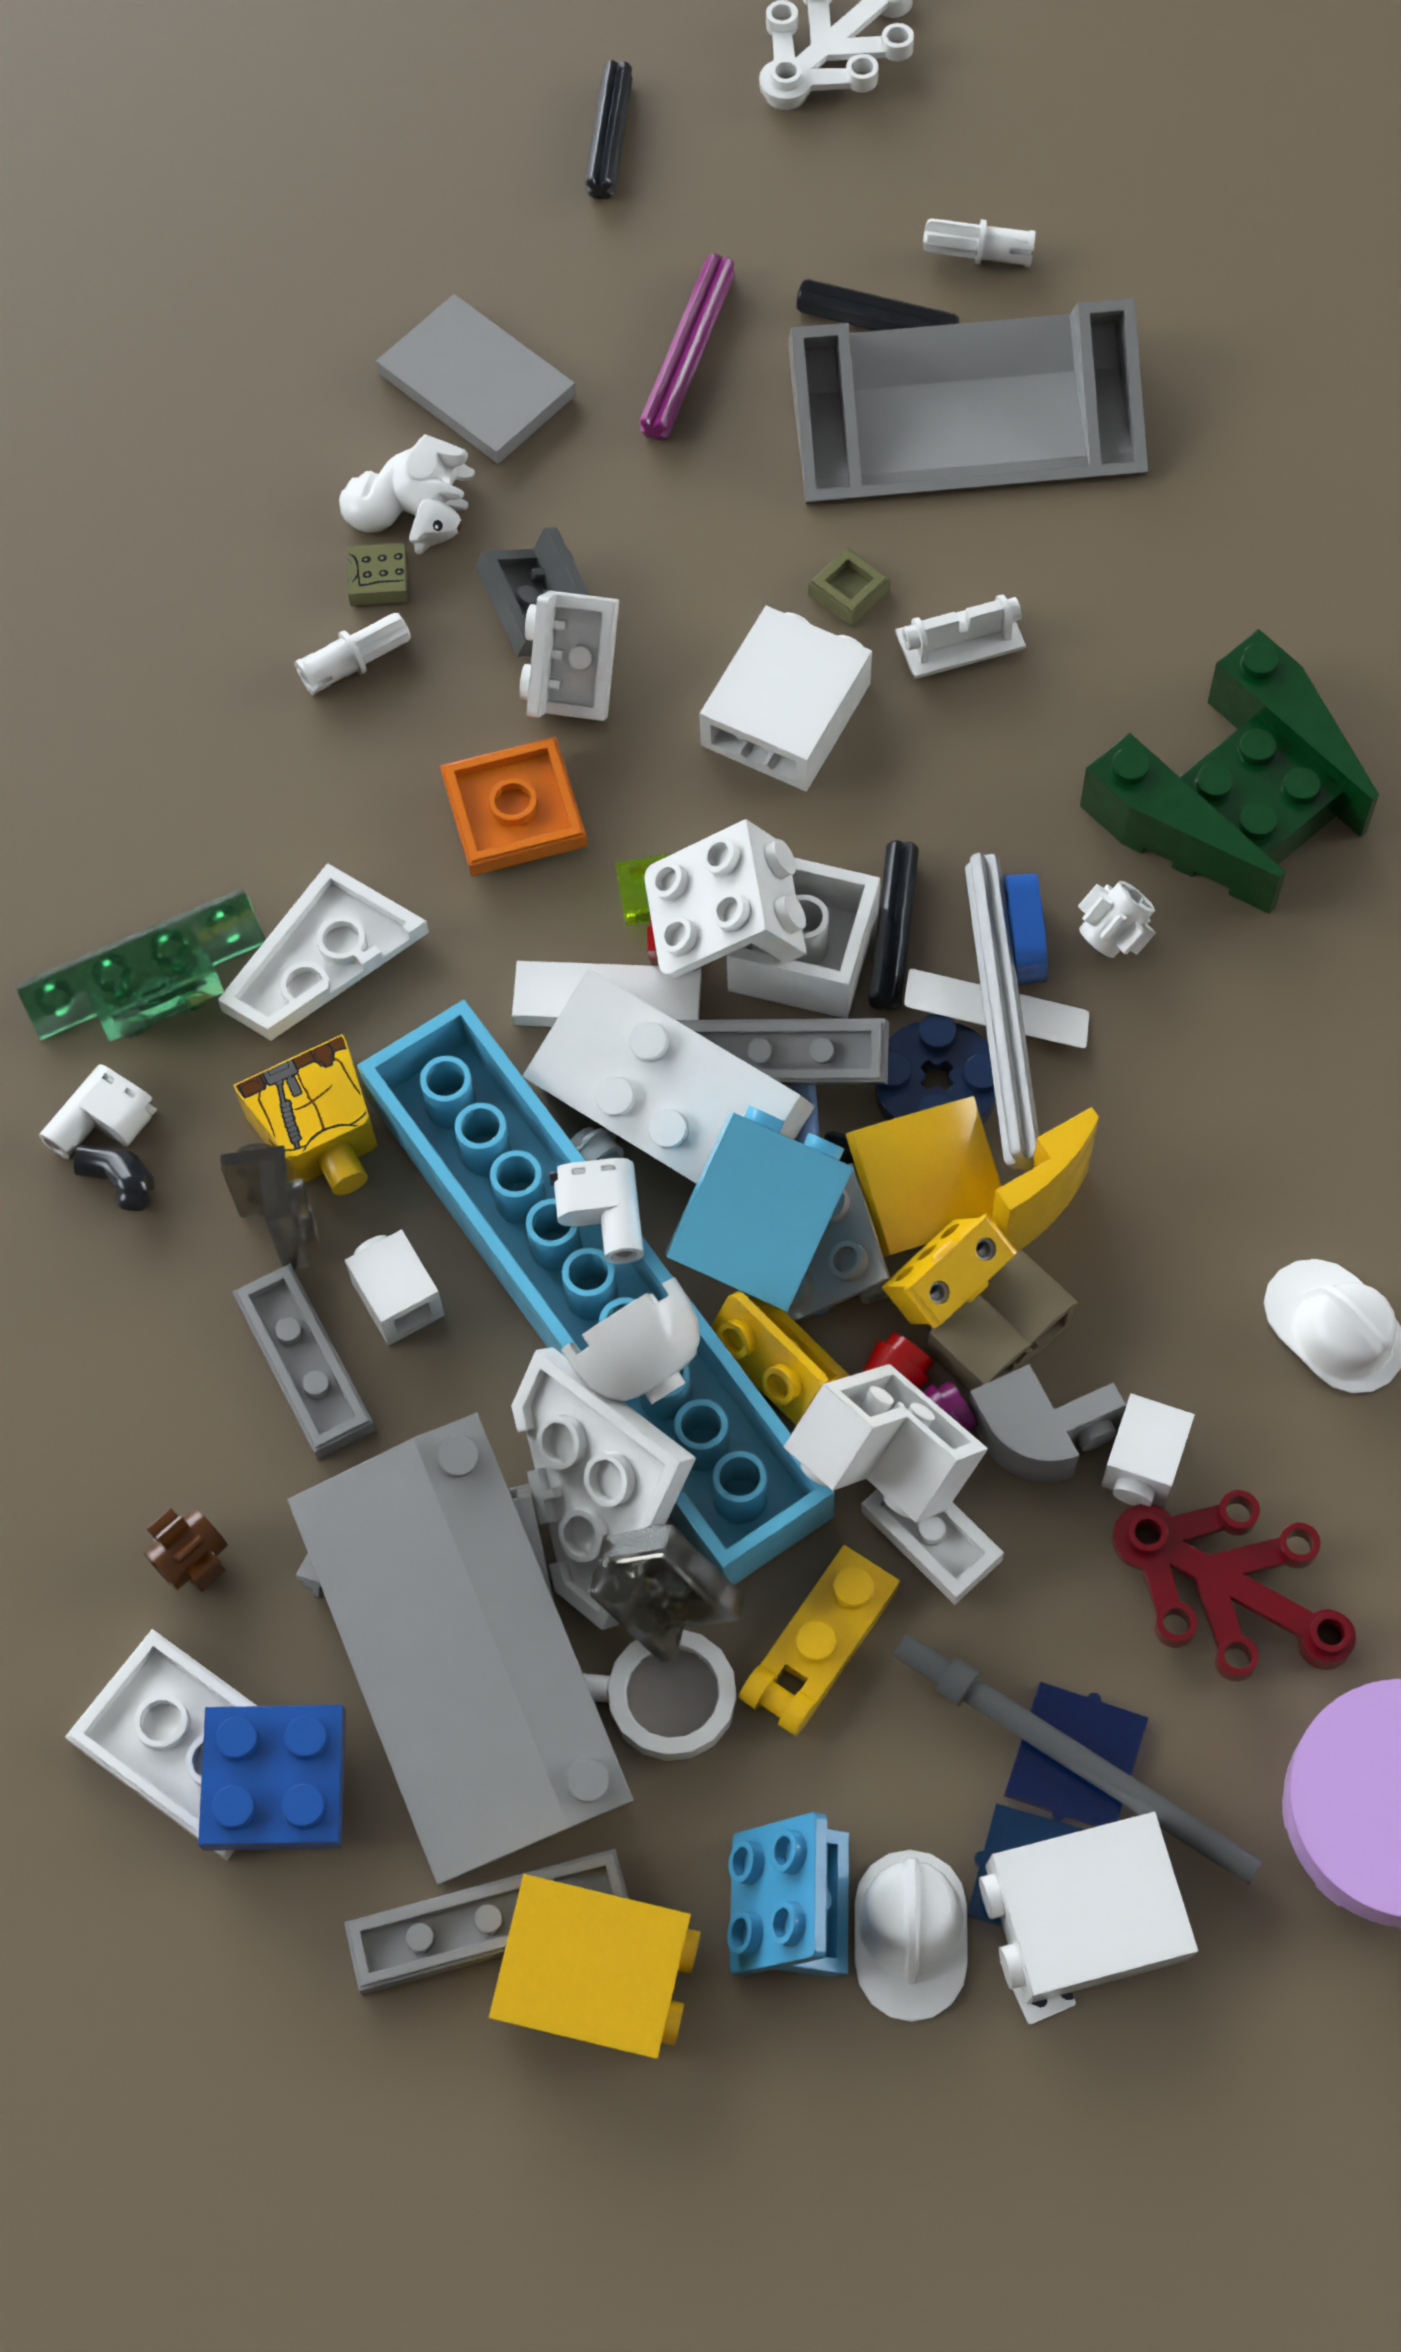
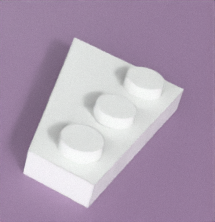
M327 863L219 997L218 1002L221 1011L272 1041L428 934L427 921Z

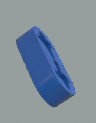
M1037 874L1005 875L1004 889L1018 984L1045 983L1048 975V958Z

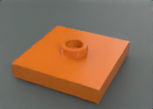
M556 737L440 766L470 876L588 847L585 829Z

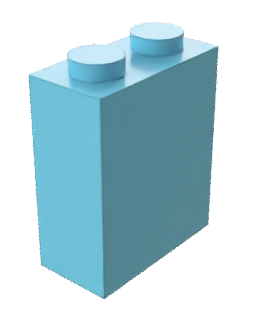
M749 1105L744 1117L732 1111L729 1112L665 1254L674 1261L788 1312L854 1167L839 1161L844 1148L811 1133H808L804 1144L780 1134L785 1121Z

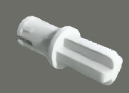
M932 218L925 225L923 249L928 253L973 258L974 265H980L981 260L1024 265V267L1030 268L1032 262L1031 251L1034 250L1036 231L986 226L987 220L981 219L980 225Z
M392 613L351 636L345 630L341 631L338 634L339 639L302 659L296 660L294 664L309 693L315 695L319 691L331 686V684L355 672H358L360 675L366 673L365 664L408 642L411 635L403 618L398 613Z

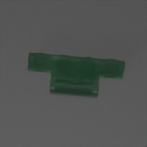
M238 889L17 984L16 990L39 1040H43L97 1016L109 1042L120 1037L138 1036L149 1030L155 1022L178 1012L188 1013L204 1007L211 998L224 993L222 984L213 966L261 946L266 939L248 895L243 889Z

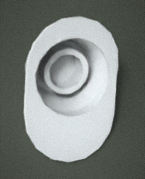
M1319 1259L1295 1261L1280 1269L1268 1283L1263 1303L1267 1322L1277 1336L1319 1378L1332 1388L1351 1394L1373 1392L1390 1383L1401 1369V1326L1395 1318L1394 1310L1386 1297L1373 1287L1364 1285L1355 1275L1340 1265Z
M914 1850L889 1853L871 1864L858 1884L855 1898V1967L858 1982L870 2003L891 2018L909 2022L933 2018L952 2005L964 1986L968 1952L967 1903L963 1885L952 1868L932 1854Z

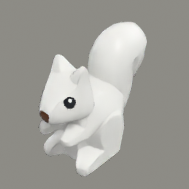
M424 434L415 446L393 456L379 474L373 471H366L358 478L352 477L346 488L342 490L339 498L342 517L357 530L365 533H376L392 526L402 510L413 514L415 519L409 540L411 543H414L415 553L417 555L423 554L429 547L451 539L462 528V520L455 511H465L469 504L462 499L464 492L452 484L455 480L469 481L473 479L475 470L464 464L467 461L468 452L460 447Z

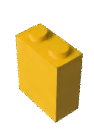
M523 1874L489 2018L658 2059L661 2043L675 2046L684 2003L671 2000L678 1971L688 1974L692 1973L701 1931L688 1929L691 1916L689 1913Z

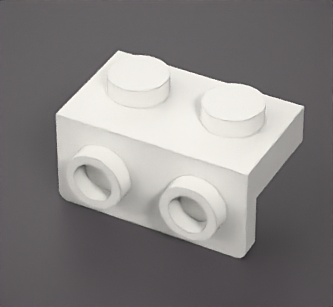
M549 590L537 597L536 605H529L525 620L526 640L533 641L531 664H524L519 687L520 699L528 700L527 716L539 718L546 713L604 721L608 718L619 599Z

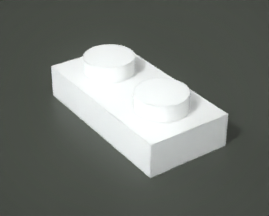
M878 1489L861 1503V1512L954 1605L1003 1561L1004 1552L953 1502L948 1510L918 1522H914L911 1518L904 1517L893 1511L885 1503L883 1493Z

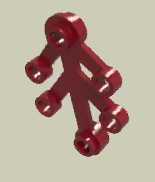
M1233 1490L1224 1495L1219 1505L1171 1516L1159 1506L1151 1504L1149 1507L1139 1504L1128 1508L1118 1517L1112 1534L1114 1549L1125 1564L1143 1571L1157 1615L1154 1631L1158 1640L1164 1645L1172 1648L1187 1645L1192 1640L1198 1625L1194 1610L1179 1600L1171 1568L1195 1580L1217 1647L1215 1655L1216 1669L1222 1677L1229 1681L1240 1682L1246 1680L1253 1674L1259 1661V1652L1256 1645L1242 1635L1232 1601L1297 1636L1300 1654L1306 1662L1316 1668L1325 1670L1337 1668L1344 1664L1352 1653L1356 1644V1631L1352 1622L1344 1614L1330 1609H1323L1313 1613L1246 1576L1285 1565L1292 1568L1309 1566L1315 1560L1321 1545L1319 1534L1310 1525L1293 1523L1282 1531L1279 1538L1207 1555L1185 1542L1221 1531H1226L1236 1536L1249 1533L1254 1528L1260 1514L1259 1503L1252 1494L1244 1490ZM1232 1504L1243 1505L1247 1508L1250 1518L1244 1522L1234 1521L1228 1516L1226 1508ZM1142 1526L1151 1527L1158 1533L1159 1541L1151 1545L1143 1544L1136 1538L1135 1530ZM1294 1536L1305 1539L1310 1546V1552L1304 1555L1293 1553L1287 1546V1539ZM1178 1615L1186 1621L1188 1631L1180 1635L1172 1634L1165 1628L1163 1620L1167 1616ZM1324 1625L1334 1627L1340 1633L1341 1642L1336 1645L1325 1644L1318 1637L1317 1629ZM1229 1649L1242 1650L1248 1657L1249 1665L1241 1669L1233 1668L1227 1663L1225 1652Z

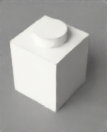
M402 1229L388 1237L386 1235H379L368 1239L355 1250L354 1255L345 1259L352 1284L388 1346L445 1316L439 1291Z
M1130 1393L1101 1487L1113 1490V1495L1117 1499L1132 1506L1143 1504L1150 1507L1151 1504H1155L1165 1508L1195 1414Z

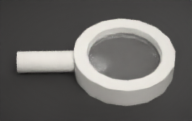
M680 1628L655 1630L631 1642L615 1661L610 1676L583 1673L594 1702L609 1703L611 1718L622 1738L641 1754L664 1761L691 1759L714 1747L729 1729L737 1704L734 1671L723 1651L703 1635Z

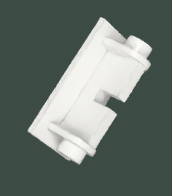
M1003 594L996 596L995 601L966 608L964 611L951 612L922 621L917 617L911 620V625L895 629L914 680L1026 649V644L1016 621L1022 619L1019 601L1016 597L1006 599Z

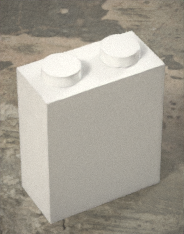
M765 606L699 713L701 746L807 792L871 684L872 650L863 647L860 642L850 636H837L813 626L798 614L791 612L783 613Z
M1155 1812L992 1854L985 1865L988 1875L979 1877L980 1892L988 1917L990 1919L1000 1917L1008 1945L999 1947V1956L1005 1979L1011 1990L1021 1988L1025 2004L1186 1962L1198 1952Z

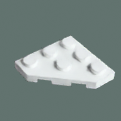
M553 1347L538 1349L533 1355L511 1405L517 1432L526 1431L535 1467V1470L527 1472L539 1525L548 1523L557 1561L556 1563L549 1564L554 1590L601 1630L619 1625L696 1457L626 1403L605 1398L588 1388L574 1372L565 1356Z

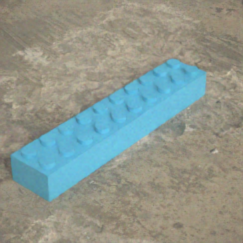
M465 1000L455 1004L357 1065L367 1100L547 1348L553 1347L563 1355L561 1349L569 1343H575L579 1350L583 1351L588 1347V1344L582 1334L647 1292L649 1295L653 1293L658 1302L669 1296L662 1283L673 1278V1276L643 1236L644 1255L641 1259L627 1264H614L607 1262L604 1258L601 1224L576 1227L559 1224L557 1221L554 1186L550 1184L549 1171H557V1167L560 1165L582 1162L585 1159ZM691 1302L698 1318L700 1341L695 1357L679 1371L686 1383L654 1404L650 1403L645 1393L637 1398L624 1401V1403L696 1457L669 1516L725 1592L834 1518L835 1492L806 1476L801 1469V1462L784 1448L791 1433Z

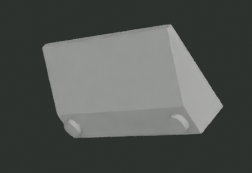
M1135 298L1079 302L1070 314L857 333H849V323L791 327L788 346L805 503L1148 473Z
M478 1413L416 1436L287 1499L437 1885L625 1807L634 1801Z

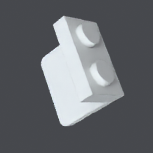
M745 819L665 857L647 868L644 878L658 964L661 972L676 978L751 943L785 964L807 954L802 931L806 926V917L801 904L796 899L792 874L796 871V864L790 848L784 841L774 838Z

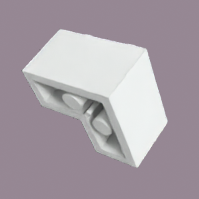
M890 1364L823 1384L784 1445V1448L801 1462L800 1466L805 1475L814 1482L829 1487L834 1491L867 1479L883 1493V1500L893 1511L904 1517L911 1518L914 1522L948 1510L988 1450L986 1446Z

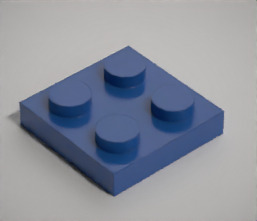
M344 1706L205 1707L199 1847L203 1851L341 1848L346 1711Z

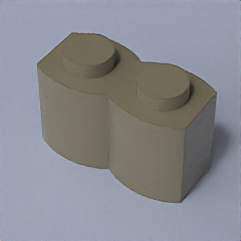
M1022 1250L1018 1251L1010 1261L988 1280V1287L972 1302H965L937 1328L933 1329L928 1324L932 1330L929 1332L927 1351L969 1391L1022 1368L1060 1335L1074 1319L1078 1302Z

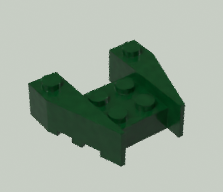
M1257 629L1216 663L1207 702L1234 725L1237 730L1180 777L1137 738L1128 733L1086 767L1080 806L1121 844L1139 853H1142L1144 849L1173 861L1171 868L1190 877L1196 872L1230 888L1228 895L1270 914L1276 909L1286 874L1278 864L1336 816L1357 835L1363 836L1368 830L1379 793L1304 668L1260 629Z

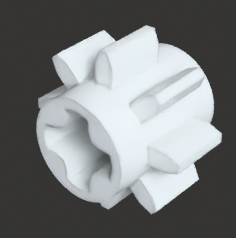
M1119 881L1114 888L1108 884L1104 888L1096 884L1078 905L1085 913L1082 918L1084 923L1079 927L1080 933L1090 945L1110 958H1114L1120 951L1126 955L1130 951L1137 955L1156 934L1148 925L1151 921L1149 917L1155 911L1154 906L1139 890L1127 882Z

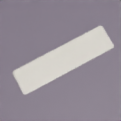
M909 969L904 1000L906 1007L986 1026L980 984ZM1019 994L1025 1035L1082 1049L1086 1048L1089 1012L1087 1010Z

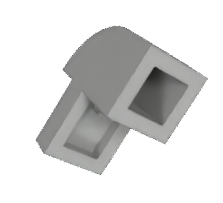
M1028 1364L971 1390L968 1407L978 1423L974 1427L983 1445L988 1448L987 1452L999 1466L1024 1480L1051 1483L1074 1477L1079 1458L1076 1447L1080 1446L1082 1451H1091L1106 1444L1117 1435L1116 1429L1120 1427L1126 1404L1113 1382L1054 1409L1031 1365Z

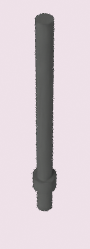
M908 1633L899 1643L893 1657L937 1684L936 1692L959 1707L963 1702L967 1703L1139 1815L1155 1812L1161 1829L1248 1885L1250 1884L1263 1860L980 1680L981 1672L962 1659L956 1657L952 1662Z

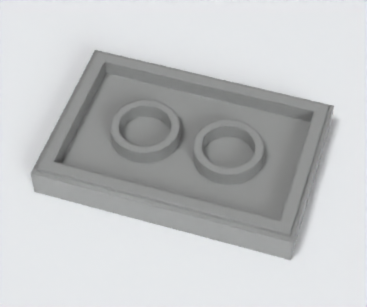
M455 294L376 360L379 375L497 464L504 460L576 396L575 383Z

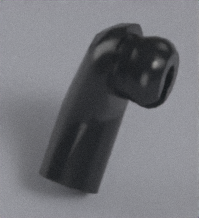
M78 1145L74 1157L75 1175L109 1179L112 1185L118 1188L115 1203L120 1209L143 1211L148 1208L150 1204L149 1191L155 1188L154 1178L137 1155L126 1150Z

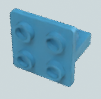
M815 1812L735 1833L732 1838V1851L728 1863L731 1876V1916L727 1929V1943L730 1949V1972L745 1976L776 1969L828 1978L847 1975L849 1833L827 1829V1816Z

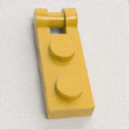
M843 1545L762 1663L748 1677L738 1698L755 1710L763 1706L780 1718L778 1725L796 1737L810 1720L899 1590L900 1580L851 1548ZM785 1671L805 1683L795 1695L777 1684Z

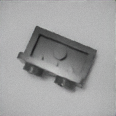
M545 527L533 549L482 551L475 565L517 657L532 656L533 641L526 640L525 620L529 605H536L538 596L549 590L592 596L589 594L576 568L573 555L567 549L557 527Z

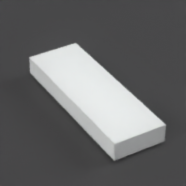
M517 961L512 1007L513 1025L552 1027L588 968L675 1020H699L702 982L701 968L672 978L661 972L659 966Z

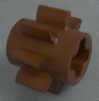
M170 1508L146 1529L152 1536L151 1538L155 1544L144 1555L176 1591L190 1581L202 1592L226 1571L220 1564L221 1561L217 1555L228 1547V1544L216 1528L197 1509H194L183 1519L181 1515L178 1516Z

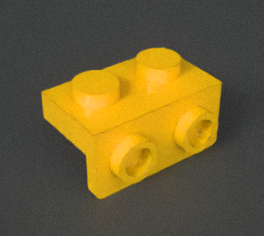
M736 1291L727 1297L711 1326L712 1330L749 1379L795 1425H798L823 1384L850 1376L784 1310L756 1297L750 1300L742 1291Z

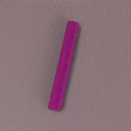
M714 253L709 255L704 262L640 418V424L642 425L640 428L641 433L647 438L654 437L661 441L666 439L671 433L735 275L733 270L734 262L728 256L721 257Z

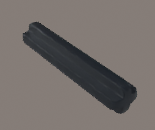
M610 60L603 67L585 177L586 192L592 198L600 196L608 199L615 193L633 80L631 75L632 67L626 61L618 63Z
M811 279L802 281L796 299L797 309L802 313L876 331L960 324L959 317L953 313Z
M893 840L886 846L868 1002L874 1008L894 1010L901 1005L919 854L918 846L911 841Z

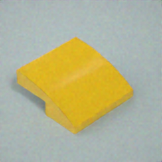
M974 1096L846 1133L883 1257L928 1244L953 1219L979 1218L986 1213L992 1218L995 1191L1001 1187V1183Z
M1092 1107L1037 1137L1033 1169L996 1189L991 1219L1017 1252L1037 1238L1057 1219L1080 1188L1088 1172L1099 1116Z

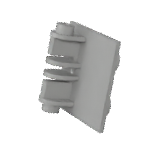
M853 1163L848 1164L854 1167L791 1306L788 1312H786L796 1323L856 1295L860 1296L861 1302L864 1304L878 1302L886 1296L881 1286L890 1280V1276Z

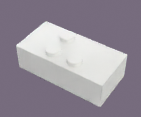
M590 968L583 975L522 1076L696 1184L730 1111L744 1117L749 1105L785 1121L780 1134L795 1140L815 1107L800 1094Z

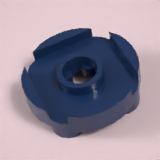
M937 1014L928 1015L921 1022H915L901 1028L889 1038L888 1084H875V1096L881 1114L888 1121L974 1096L982 1124H984L991 1115L996 1100L988 1043L969 1027L955 1023L950 1017ZM934 1069L948 1073L947 1081L951 1087L944 1091L936 1085L927 1090L922 1086L925 1082V1072Z

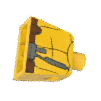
M343 1034L233 1085L246 1119L297 1183H305L324 1174L333 1193L338 1196L352 1193L366 1183L368 1175L358 1157L373 1151L377 1146V1141Z

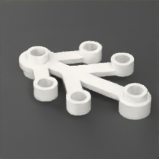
M785 0L771 3L766 10V29L772 36L774 60L763 67L759 76L760 90L767 102L776 109L792 110L801 106L811 91L851 89L856 92H868L874 89L878 83L879 67L875 58H887L891 61L908 59L913 53V30L905 24L894 23L884 28L882 36H855L879 15L889 18L905 15L910 11L913 0H862L832 27L829 4L832 0H803L808 5L811 45L796 58L792 35L798 29V9L793 3ZM894 41H901V42H903V43L897 44V43H893V42H894ZM848 60L846 68L818 69L826 61ZM858 72H866V73H868V74L860 75V74H857V73H858Z

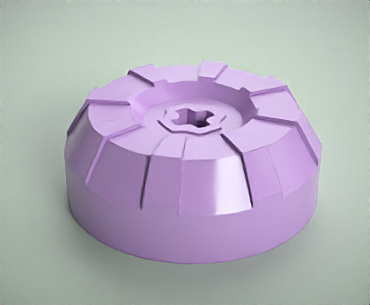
M1390 1679L1368 1683L1352 1689L1331 1702L1316 1716L1304 1733L1288 1765L1282 1797V1811L1285 1829H1287L1293 1849L1305 1871L1316 1883L1315 1886L1337 1906H1342L1369 1921L1400 1929L1401 1679Z

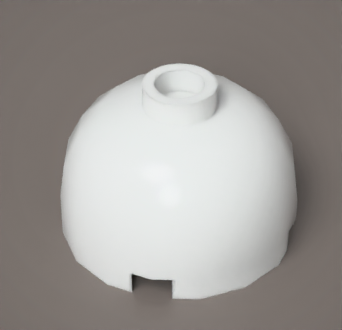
M675 1277L662 1283L669 1295L658 1302L653 1293L649 1295L647 1292L583 1333L582 1336L588 1344V1347L583 1351H580L575 1343H569L561 1349L574 1372L588 1388L605 1398L622 1402L637 1398L645 1393L650 1403L654 1404L686 1383L679 1371L695 1357L700 1341L698 1318L692 1304Z

